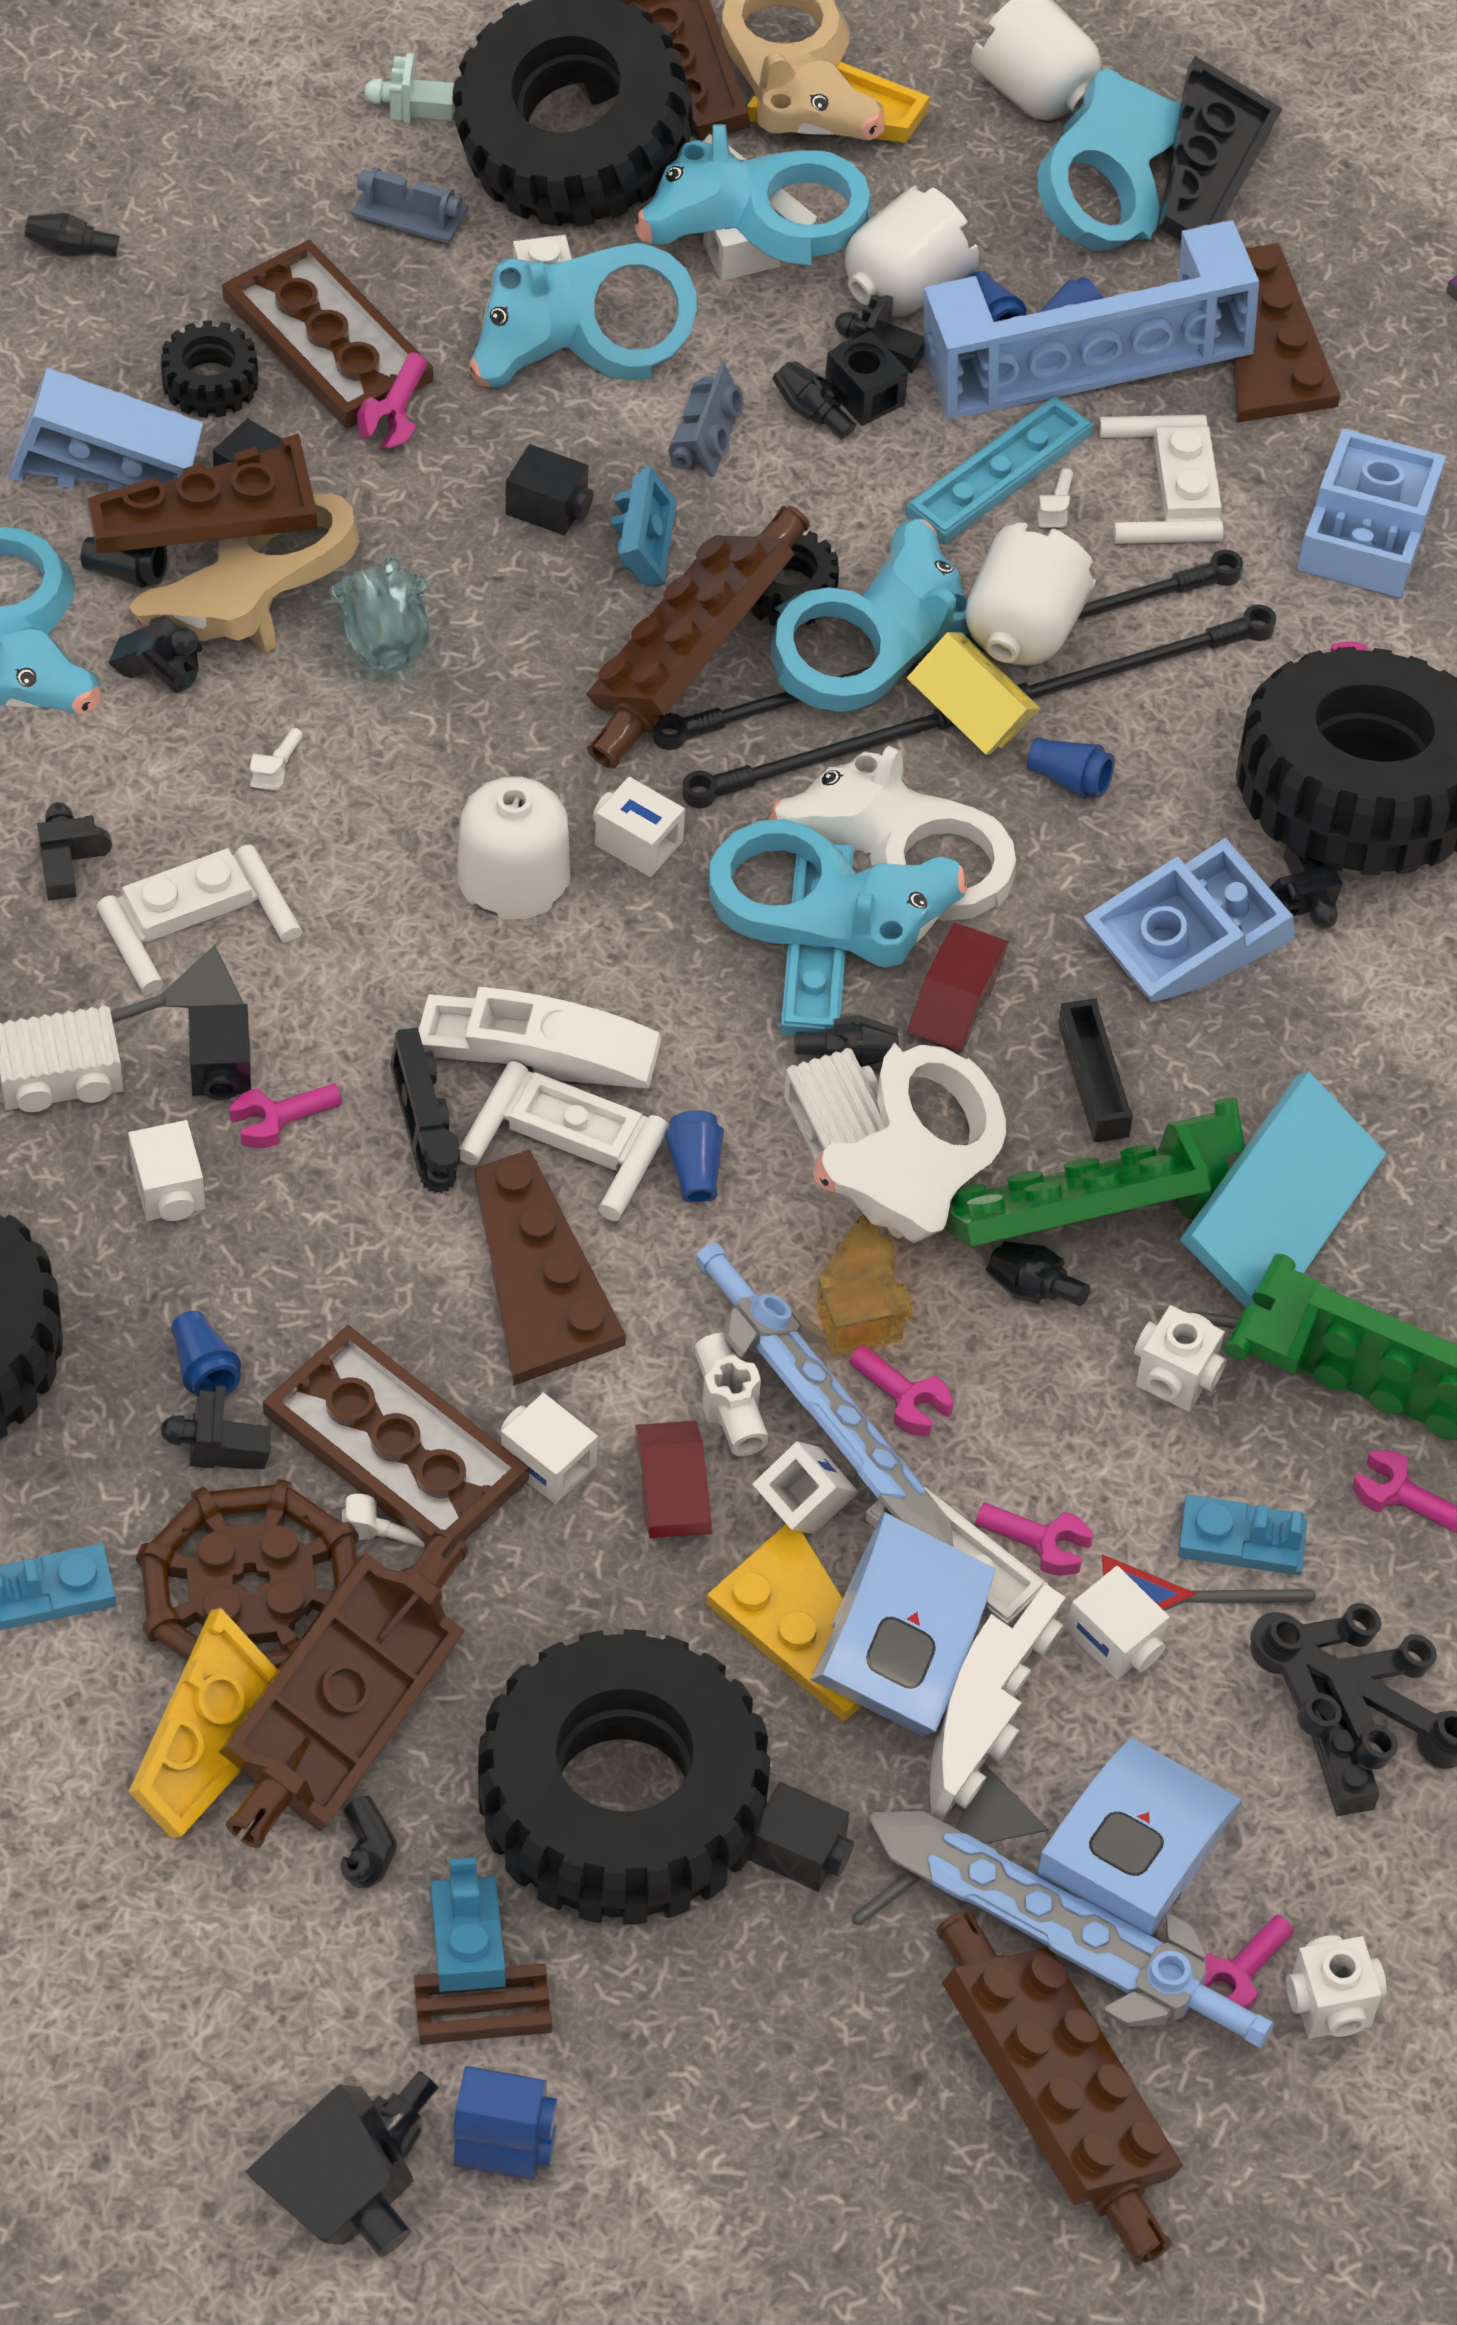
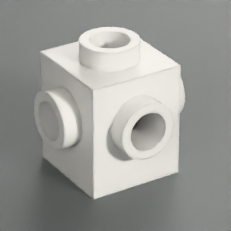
M1170 1305L1158 1325L1152 1322L1147 1323L1137 1341L1134 1354L1141 1357L1135 1386L1190 1412L1203 1389L1211 1392L1224 1371L1227 1359L1220 1356V1350L1225 1331L1213 1326L1208 1319L1199 1314L1186 1313Z
M1329 1935L1309 1942L1305 1947L1299 1949L1293 1972L1286 1976V1990L1291 2009L1295 2014H1301L1308 2039L1327 2035L1336 2037L1348 2036L1364 2028L1371 2027L1380 1999L1385 1997L1387 1992L1386 1979L1381 1962L1378 1958L1370 1959L1363 1936L1342 1940L1340 1936Z

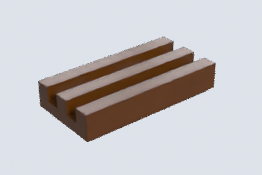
M546 1963L505 1967V1987L439 1992L438 1973L414 1975L420 2045L552 2033ZM534 1986V1989L429 1998V1995ZM536 2006V2013L431 2022V2016Z

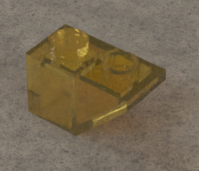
M865 1215L859 1216L820 1274L818 1280L816 1310L832 1357L854 1353L861 1345H866L872 1349L900 1343L903 1340L905 1320L912 1318V1304L908 1289L904 1283L896 1284L892 1270L895 1268V1257L891 1240L887 1234L879 1235L876 1225L871 1224Z

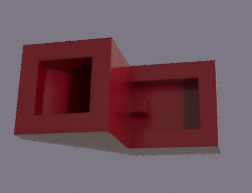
M953 922L924 979L907 1033L958 1051H964L983 996H990L994 988L1009 941Z
M697 1421L635 1425L636 1448L642 1468L643 1511L649 1538L712 1534L703 1441Z

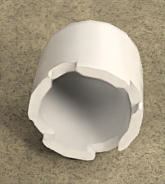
M1010 0L988 22L994 29V32L988 38L984 47L978 42L975 43L970 59L973 68L1024 113L1034 119L1053 121L1068 115L1072 111L1075 113L1084 103L1085 87L1101 69V58L1096 45L1053 0Z
M916 185L910 187L862 225L848 241L844 254V264L849 278L848 286L853 296L860 303L868 306L872 295L879 297L884 295L893 297L892 317H903L915 313L924 307V287L970 276L978 266L979 249L976 244L970 248L961 230L967 224L964 215L949 198L937 189L931 188L923 193L918 191Z
M1019 522L1004 527L995 536L968 597L965 620L973 640L991 657L1000 662L1013 665L1031 666L1049 660L1065 643L1093 591L1096 580L1092 578L1089 571L1093 562L1092 558L1078 542L1056 529H1051L1048 536L1037 532L1025 531L1028 524Z
M522 776L502 777L482 785L469 796L460 817L457 856L458 886L469 903L472 905L478 904L483 909L496 912L497 917L501 919H528L549 911L552 908V903L568 887L570 883L568 816L557 794L542 783Z

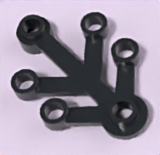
M1363 1603L1351 1605L1341 1618L1302 1624L1296 1618L1286 1613L1271 1612L1261 1616L1254 1624L1250 1634L1252 1657L1264 1670L1283 1675L1299 1710L1297 1714L1298 1723L1308 1735L1316 1738L1328 1736L1339 1723L1341 1716H1343L1355 1742L1353 1750L1357 1760L1367 1768L1374 1770L1382 1769L1397 1752L1398 1742L1389 1729L1375 1724L1367 1707L1368 1705L1418 1733L1417 1744L1419 1751L1429 1763L1445 1769L1457 1766V1711H1443L1435 1714L1376 1681L1377 1679L1405 1675L1410 1678L1424 1676L1437 1658L1436 1649L1429 1639L1418 1634H1411L1404 1638L1397 1649L1337 1659L1320 1649L1344 1642L1355 1647H1364L1370 1644L1381 1629V1618L1375 1609ZM1353 1620L1363 1624L1366 1630L1357 1627ZM1408 1651L1418 1655L1421 1661L1415 1660ZM1310 1673L1328 1683L1335 1699L1327 1694L1318 1693ZM1312 1710L1323 1714L1326 1721L1316 1717ZM1369 1742H1373L1376 1745H1378L1382 1750V1753L1374 1750L1370 1746Z

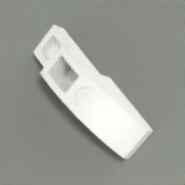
M478 987L476 998L428 994L419 1026L423 1049L432 1050L435 1058L500 1064L517 1061L524 1066H532L533 1071L558 1081L647 1089L650 1087L662 1040L660 1032L598 1009L542 995L487 987Z
M1047 1584L1043 1585L1013 1628L991 1614L975 1638L959 1671L950 1700L937 1728L931 1759V1815L941 1821L944 1820L955 1803L964 1809L968 1807L987 1778L979 1772L981 1766L989 1756L1000 1762L1020 1732L1011 1723L1022 1703L1014 1697L1031 1673V1670L1023 1664L1033 1650L1044 1656L1064 1627L1055 1618L1066 1597Z

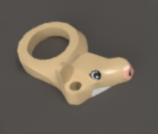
M834 0L725 1L720 25L721 36L729 58L743 74L756 95L757 122L760 127L769 133L793 132L840 135L861 140H872L884 132V108L881 103L867 94L856 91L836 68L850 44V30L844 15ZM780 5L795 7L808 13L818 22L820 28L814 35L802 41L784 44L769 42L754 35L745 26L744 21L755 11L764 7Z
M330 492L327 494L313 493L317 510V526L329 529L328 533L317 543L301 551L285 555H266L259 553L261 547L273 537L282 533L219 540L217 562L170 585L144 591L129 605L131 612L141 628L148 626L151 619L166 615L179 628H189L195 631L198 640L202 642L220 637H227L232 640H242L249 637L263 653H267L276 647L275 630L269 612L273 597L282 591L297 588L324 577L346 564L353 557L360 543L353 507L339 495Z

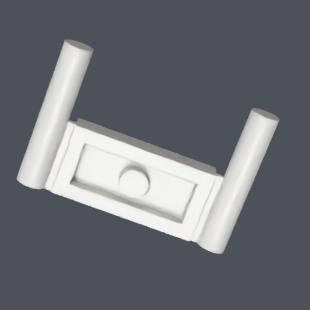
M1206 415L1113 416L1098 418L1099 438H1154V449L1165 521L1114 522V544L1223 541V521L1220 519L1222 506L1209 426L1207 427Z
M253 845L240 847L234 855L227 848L123 886V896L118 898L113 895L106 896L96 905L102 920L144 995L161 990L164 982L145 950L143 942L147 943L252 904L255 900H259L283 943L299 938L302 935L301 927Z
M510 1061L459 1148L461 1150L460 1160L468 1165H477L502 1120L506 1119L509 1121V1129L618 1171L598 1207V1211L603 1217L617 1221L623 1214L665 1137L669 1125L659 1116H643L640 1112L536 1072H529L523 1064L517 1061Z

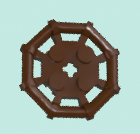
M278 1479L275 1485L207 1491L205 1487H201L191 1492L192 1499L150 1543L141 1544L138 1550L136 1561L142 1567L146 1620L142 1625V1629L150 1641H160L188 1661L198 1637L186 1628L195 1622L204 1626L210 1611L222 1608L254 1644L278 1642L280 1650L261 1651L278 1670L300 1640L292 1632L295 1629V1624L305 1613L307 1616L312 1610L321 1611L357 1561L355 1544L359 1539V1534L351 1523L340 1522L292 1489V1482ZM267 1511L265 1522L226 1526L222 1515ZM285 1516H289L319 1538L306 1546L298 1540L296 1533L291 1528L282 1526ZM204 1524L209 1534L201 1538L197 1551L190 1558L177 1553L176 1551ZM332 1559L335 1590L316 1589L313 1565ZM248 1572H256L258 1577L269 1580V1582L260 1584L259 1593L255 1595H246L245 1587L240 1585L234 1586L235 1581L243 1579L244 1574ZM168 1576L187 1578L190 1602L176 1607L171 1606Z

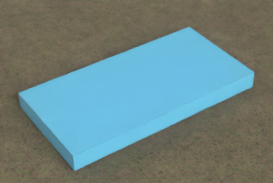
M1309 1071L1299 1074L1294 1078L1180 1238V1241L1245 1308L1249 1304L1257 1305L1253 1301L1252 1295L1274 1255L1284 1254L1289 1256L1296 1264L1294 1270L1304 1273L1387 1153Z

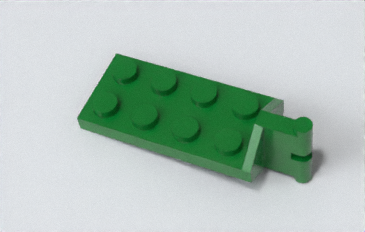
M1237 1098L1219 1099L1214 1101V1113L1167 1123L1158 1150L1153 1145H1140L1120 1151L1121 1159L1099 1163L1097 1158L1073 1160L1064 1164L1065 1172L1043 1176L1041 1171L1021 1172L1007 1178L1008 1185L986 1189L984 1184L961 1186L951 1199L947 1223L944 1229L972 1247L1175 1199L1182 1215L1193 1219L1198 1215L1234 1164H1227L1226 1156L1240 1153L1245 1149Z
M1275 1254L1252 1295V1299L1257 1305L1249 1304L1246 1306L1224 1347L1226 1353L1237 1360H1245L1248 1354L1293 1374L1302 1373L1305 1370L1314 1374L1318 1382L1330 1389H1348L1370 1399L1371 1403L1384 1413L1390 1415L1402 1413L1426 1424L1427 1428L1440 1438L1447 1440L1457 1439V1345L1336 1292L1337 1288L1294 1270L1296 1264L1289 1256Z

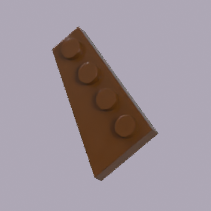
M623 0L624 4L628 6L633 2L648 10L652 14L653 22L663 24L672 36L675 50L680 53L692 98L693 117L689 124L698 138L702 141L705 140L709 133L712 135L713 124L726 125L727 133L749 128L748 112L710 0Z
M1280 244L1245 248L1259 279L1254 354L1234 358L1236 422L1338 407L1341 395Z
M299 433L282 438L281 447L261 453L258 452L256 447L234 453V461L209 469L206 468L203 462L184 468L183 474L179 478L161 483L158 479L151 478L88 498V514L96 554L317 529V510Z
M530 1149L475 1168L476 1189L486 1242L489 1248L513 1386L625 1346L626 1334Z

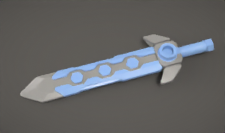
M719 1243L707 1244L696 1254V1264L704 1273H708L735 1306L724 1321L725 1339L740 1357H743L748 1349L754 1353L761 1354L803 1407L814 1417L856 1469L861 1479L894 1517L954 1547L950 1519L810 1347L809 1344L824 1343L827 1339L816 1324L778 1296L773 1294L757 1296L726 1258V1252Z
M924 1811L874 1812L871 1814L870 1823L890 1861L925 1879L955 1898L975 1905L1045 1944L1050 1951L1128 1993L1105 2007L1104 2013L1125 2026H1164L1167 2023V2018L1171 2021L1181 2019L1188 2009L1191 2008L1242 2036L1246 2041L1261 2049L1269 2038L1275 2024L1274 2022L1251 2012L1204 1986L1206 1953L1193 1927L1171 1914H1167L1166 1943L1162 1944L1160 1940L1093 1903L1069 1894L999 1855L995 1849Z

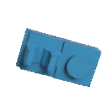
M650 466L641 469L639 474L633 475L631 489L616 494L614 502L622 512L626 513L612 517L611 524L622 536L618 541V553L622 564L627 569H631L643 585L656 586L665 583L677 500Z
M1186 1494L1178 1557L1301 1576L1308 1519H1304V1513L1301 1511H1283L1270 1509L1268 1506H1251L1248 1503Z
M103 1543L46 1554L40 1558H30L0 1566V1630L116 1607L115 1593Z
M476 1857L449 1859L450 1879L430 1882L439 1992L505 1987V1964L496 1876L477 1877Z

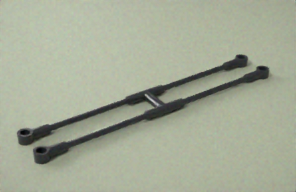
M1219 550L1212 555L1211 562L1176 572L1172 578L1088 602L1083 607L1078 619L1176 590L1178 593H1183L1214 583L1223 586L1233 585L1241 577L1242 557L1233 550ZM1226 565L1232 567L1233 569L1224 570L1219 566ZM1252 605L1245 610L1243 618L1209 627L1203 634L1032 685L1024 682L1017 686L1033 700L1036 697L1207 646L1215 649L1248 638L1255 641H1265L1274 633L1276 614L1266 605ZM1252 621H1263L1266 625H1256ZM969 633L966 637L971 642H973L982 652H984V650L973 640L971 634ZM932 649L924 653L907 670L908 673H911ZM870 667L863 668L836 677L843 678L859 675L860 673L864 672ZM785 691L724 710L716 707L686 717L675 713H666L665 716L659 715V721L653 727V740L658 747L664 750H676L682 747L686 739L723 729L726 723L794 704L801 700ZM937 708L933 711V714L753 768L745 765L715 775L706 771H693L687 774L683 780V800L693 808H706L715 801L716 797L755 785V781L938 727L939 730L953 727L955 724ZM674 729L678 732L675 734H665L662 730ZM700 786L706 788L707 791L699 793L691 789Z

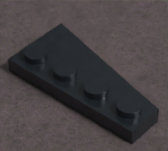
M1197 56L1194 57L1187 68L1158 226L1159 229L1181 241L1182 231L1223 221L1283 109Z

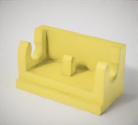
M947 632L907 677L917 689L986 755H990L997 747H1004L1041 710L1031 698L963 633Z

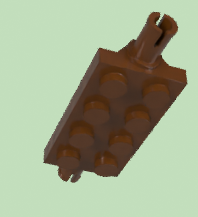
M784 505L778 510V513L758 537L715 535L699 547L694 562L681 577L668 585L663 594L664 599L650 616L641 620L631 632L632 638L616 657L603 665L598 674L599 679L586 693L595 706L602 710L614 712V716L587 747L588 753L596 762L606 768L611 767L615 769L642 733H649L659 721V715L665 716L794 555L791 548L810 527L807 517L793 506L788 505L786 507Z
M443 1529L435 1530L430 1541L410 1569L405 1568L401 1569V1571L385 1568L367 1553L357 1559L219 1750L221 1755L256 1782L240 1807L226 1822V1827L230 1833L237 1836L241 1829H246L254 1819L253 1824L240 1840L241 1842L253 1848H260L265 1841V1837L287 1806L318 1831L327 1827L460 1639L465 1630L445 1615L440 1603L443 1597L440 1590L460 1562L469 1553L467 1546L459 1540L453 1549L449 1548L442 1556L455 1535Z
M966 1911L964 1914L960 1912L950 1916L939 1925L936 1934L944 1942L958 1967L953 1968L943 1980L942 1985L1073 2205H1078L1090 2201L1099 2216L1107 2215L1129 2252L1134 2265H1141L1143 2262L1148 2263L1158 2258L1170 2248L1172 2242L1163 2232L1142 2195L1147 2187L1172 2178L1183 2166L1165 2134L1054 1952L1046 1947L1010 1956L997 1955L977 1923L973 1911Z

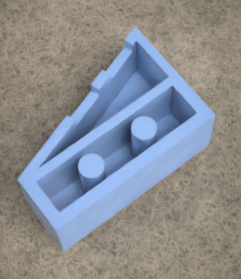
M47 368L21 430L8 479L24 481L25 474L27 473L58 477L57 486L74 488L76 480L109 484L108 491L151 478H156L161 483L179 478L183 474L184 468L193 465L203 422L132 398L127 394L115 392L81 380L73 375Z

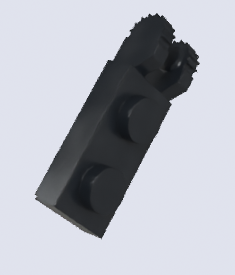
M418 1028L400 1029L395 1032L390 1068L418 1175L421 1177L420 1182L424 1184L423 1188H428V1192L434 1191V1194L436 1192H441L442 1194L445 1190L449 1191V1188L453 1187L454 1182H456L457 1171L454 1169H457L461 1157V1150L458 1149V1138L456 1134L449 1131V1112L446 1100L444 1098H436L433 1085L437 1081V1069L433 1051L423 1049Z

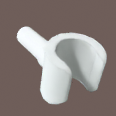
M1064 468L1060 471L1054 495L1038 496L1037 515L1039 528L1066 527L1068 522L1067 509L1070 503L1068 492L1073 477L1072 470Z
M292 728L278 749L274 751L273 756L253 754L250 763V771L253 772L250 783L251 788L279 790L281 788L289 756L303 737V733L299 729Z
M352 1494L346 1498L345 1509L342 1510V1523L349 1522L355 1527L359 1534L358 1540H372L375 1536L420 1548L425 1547V1544L408 1528L391 1523L386 1519L377 1518V1501L373 1497L365 1494Z

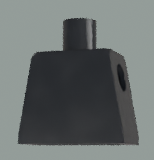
M338 2084L245 2171L256 2184L313 2235L326 2244L345 2245L360 2233L377 2256L383 2257L399 2247L411 2233L409 2227L390 2204L411 2186L413 2176L370 2097L362 2087Z

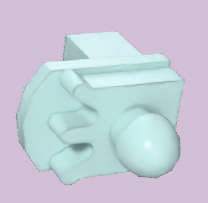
M407 53L406 57L394 56L392 82L383 81V78L369 81L365 86L364 92L368 100L379 105L382 102L390 103V119L403 120V122L407 123L411 122V117L449 121L453 119L454 102L452 94L454 83L415 80V53Z

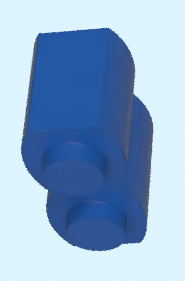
M465 2066L454 2117V2166L529 2180L535 2179L537 2165L550 2167L557 2126H554L558 2099L546 2097L547 2080Z

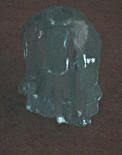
M396 556L386 557L385 574L380 565H373L366 571L361 570L344 576L341 582H335L328 590L341 605L346 636L359 660L368 667L383 673H397L405 669L416 660L429 639V622L423 597L424 591L430 582L425 576L418 577L417 574L409 569L401 568Z

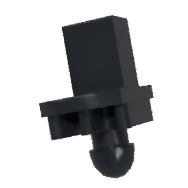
M872 295L869 307H863L862 318L858 317V314L854 312H844L836 317L834 324L840 335L847 339L850 337L855 339L871 331L908 370V373L912 374L924 356V336L891 324L893 297L884 295L879 297Z
M164 615L151 619L148 626L118 638L108 663L122 676L134 678L152 671L177 693L191 687L196 680L199 668L197 653L202 651V645L198 643V636L195 631L189 628H179Z
M55 802L47 809L45 822L37 823L48 901L77 897L72 860L106 856L112 847L110 834L94 824V817L92 815L74 818L71 809L65 803Z
M1287 846L1283 858L1291 875L1279 878L1269 888L1293 917L1310 912L1309 917L1314 925L1321 929H1329L1336 923L1338 918L1336 902L1343 885L1337 872L1338 870L1325 867L1323 862L1310 857L1307 860L1290 852Z
M214 1385L213 1391L200 1389L192 1420L184 1419L183 1415H174L167 1418L161 1425L162 1437L168 1443L180 1446L181 1443L191 1444L189 1466L202 1468L220 1466L237 1469H265L270 1453L271 1426L223 1421L225 1386Z

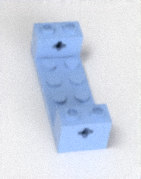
M1230 220L1182 231L1179 282H1171L1166 285L1130 293H1120L1112 297L1066 305L1061 308L1025 316H1015L1007 320L993 322L976 276L945 281L940 284L924 287V358L946 417L949 419L1007 409L1047 400L1054 395L1056 397L1066 396L1254 354L1259 279L1234 221Z

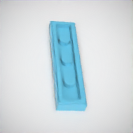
M1054 395L906 504L905 515L911 520L924 519L934 527L938 541L945 545L1090 437L1093 432V424Z
M833 844L852 867L854 845ZM797 854L792 903L805 898L816 888L821 877L812 863ZM788 944L780 1034L795 1036V1031L824 1032L825 1027L833 1028V1019L840 1018L846 950L825 946Z

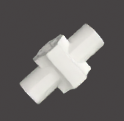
M714 1333L702 1338L695 1344V1355L704 1377L702 1406L709 1423H716L722 1426L732 1454L735 1456L755 1454L768 1445L769 1437L758 1410L761 1385L759 1372L754 1363H747L739 1359L738 1354L725 1339V1333Z

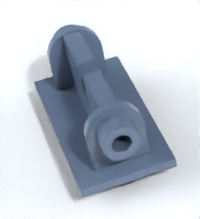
M374 167L371 171L363 169L359 175L357 189L363 191L352 211V216L450 244L468 211V205L462 204V198L455 196V192L452 189L444 190L420 182H416L413 189L407 188L406 178L382 172L381 169Z
M720 364L715 379L704 377L692 386L690 397L682 415L685 424H679L669 447L671 462L677 468L688 469L692 464H703L708 476L715 477L722 456L728 453L730 445L729 436L736 418L742 415L744 399L740 387L734 384L725 364Z

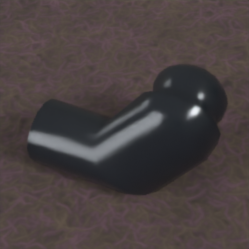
M362 1796L350 1802L343 1810V1814L358 1841L354 1848H352L349 1858L343 1856L340 1862L342 1876L359 1889L372 1887L384 1878L397 1849L396 1839L370 1796Z

